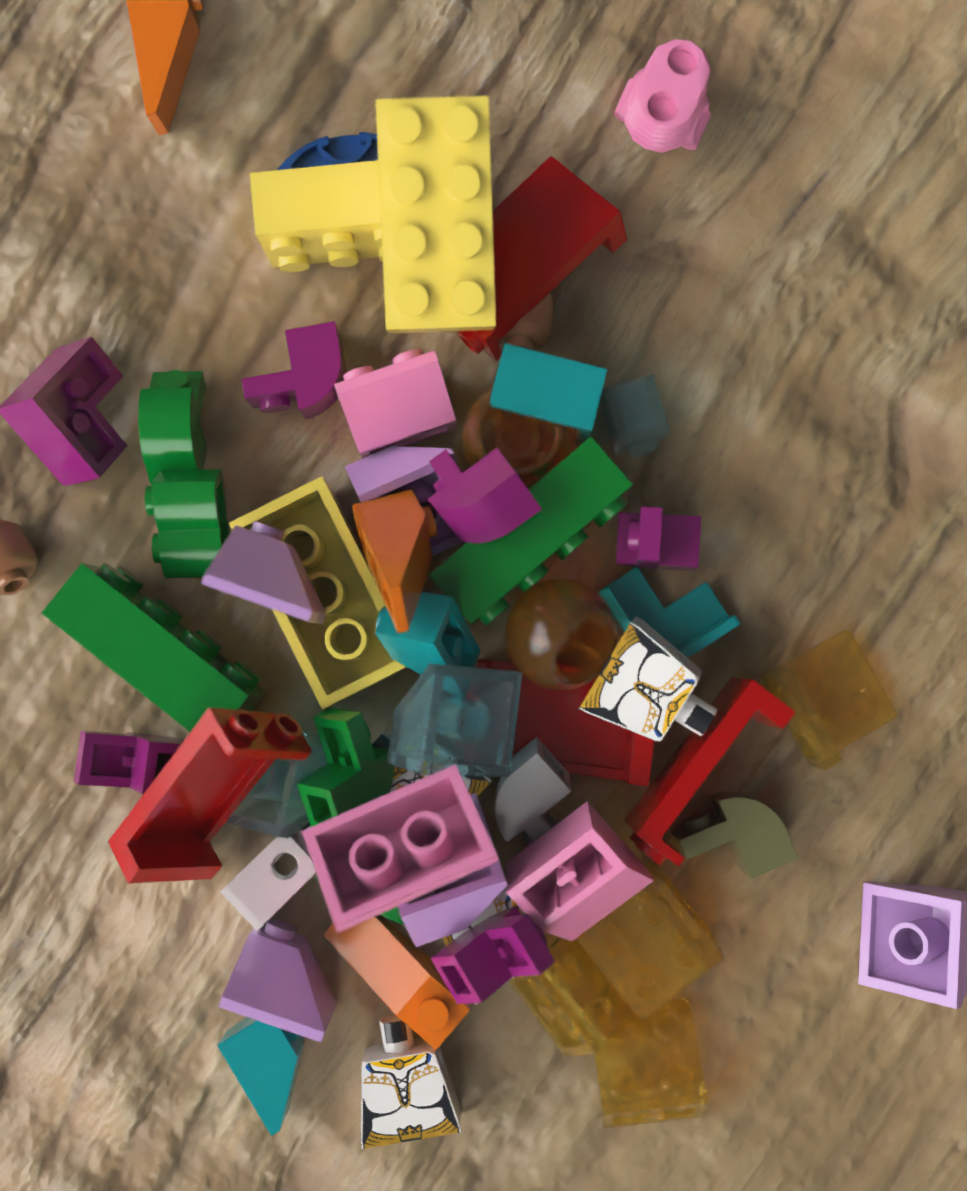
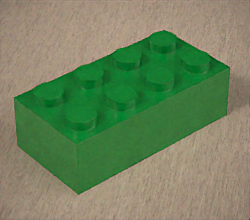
M589 437L529 489V492L542 510L510 533L496 540L485 543L467 542L429 576L445 596L453 597L462 616L471 626L480 620L486 627L508 608L509 604L504 599L517 587L523 594L526 593L549 572L544 563L556 554L563 561L583 544L589 537L584 531L587 526L594 521L601 528L629 503L623 495L633 484L595 440Z
M81 563L41 612V614L189 732L192 731L209 707L253 711L267 693L257 685L262 678L255 671L239 660L233 664L218 654L222 646L215 639L200 629L193 632L179 623L183 615L176 608L161 598L155 601L140 592L144 584L136 576L120 566L116 570L107 563H103L101 567Z

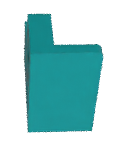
M504 343L490 397V405L500 410L578 429L574 445L580 446L589 438L592 432L607 369Z
M635 567L593 594L621 638L632 620L637 616L687 658L741 624L736 615L728 616L707 582L700 584L664 608L638 567Z

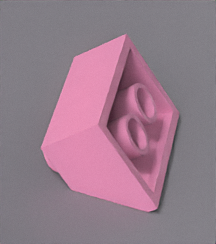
M456 764L302 831L338 933L499 861L498 855Z

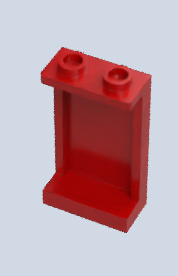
M552 156L543 162L492 211L495 329L457 332L462 342L474 354L478 355L484 351L495 362L501 358L502 354L499 341L597 247L602 244L614 253L627 241L621 211Z
M478 659L477 667L473 670L465 693L462 695V698L472 699L470 719L459 718L455 748L465 749L464 761L466 762L482 761L505 765L513 755L534 738L538 737L570 774L622 780L627 784L649 787L654 740L580 709L599 675Z
M730 678L711 704L718 710L702 736L693 731L689 733L624 820L634 831L629 839L636 844L635 846L660 866L666 858L678 867L686 859L670 842L663 838V835L751 717L760 724L784 729L796 713L753 679Z
M209 707L108 840L128 884L212 879L223 866L210 843L213 837L276 759L306 760L312 753L311 747L302 735V728L290 714Z

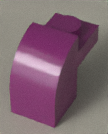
M335 321L285 330L292 370L242 378L245 400L253 408H260L263 413L285 411L291 408L290 402L297 401L298 409L305 419L315 417L329 409L338 399L334 384L345 381L343 376L346 374L341 334Z
M498 448L465 472L462 471L446 449L429 461L440 479L433 484L437 492L429 497L428 501L456 536L465 542L485 543L496 540L510 533L542 510Z
M641 507L640 513L619 512L616 564L646 569L696 571L699 568L701 516L662 514V508Z
M81 730L74 783L88 786L132 788L144 794L184 740L144 733L127 732V734Z
M517 907L508 908L485 919L458 936L430 958L457 1004L482 1003L511 978L541 975L555 963L547 948V939L542 929L530 920L527 914L521 915Z

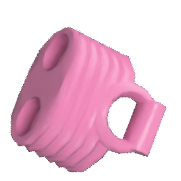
M673 39L658 46L646 67L637 71L635 76L628 80L614 116L625 123L633 141L647 150L661 153L681 146L688 150L697 149L711 117L709 111L710 100L707 96V85L711 68L705 51L692 41Z

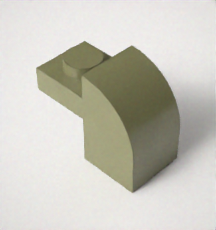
M720 792L710 795L717 812L716 815L711 816L709 811L694 814L680 822L682 829L672 832L679 852L686 859L729 843L740 870L751 879L799 859L788 831L780 817L765 804L742 793Z

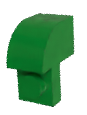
M170 370L166 372H153L150 387L140 389L138 403L139 440L150 484H152L160 470L204 469L207 446L200 421L206 390L203 371Z
M328 707L313 716L327 764L296 783L311 827L390 793L394 776L391 749L372 746L370 730L363 719L362 712Z

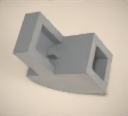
M538 737L534 738L506 762L497 780L495 817L497 826L507 842L524 830L522 835L529 846L557 825L560 821L549 809L571 792L569 772Z

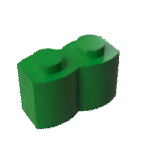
M160 470L152 481V485H148L145 490L146 512L148 516L155 517L158 533H154L152 537L153 561L161 563L165 578L204 577L205 572L230 535L222 470Z

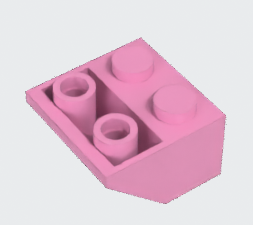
M422 349L406 351L393 358V365L375 371L373 366L359 367L344 374L345 381L334 384L362 458L389 446L406 447L457 430L456 418L435 350L423 354Z
M588 801L506 863L507 894L543 932L570 941L575 940L654 881L653 875Z

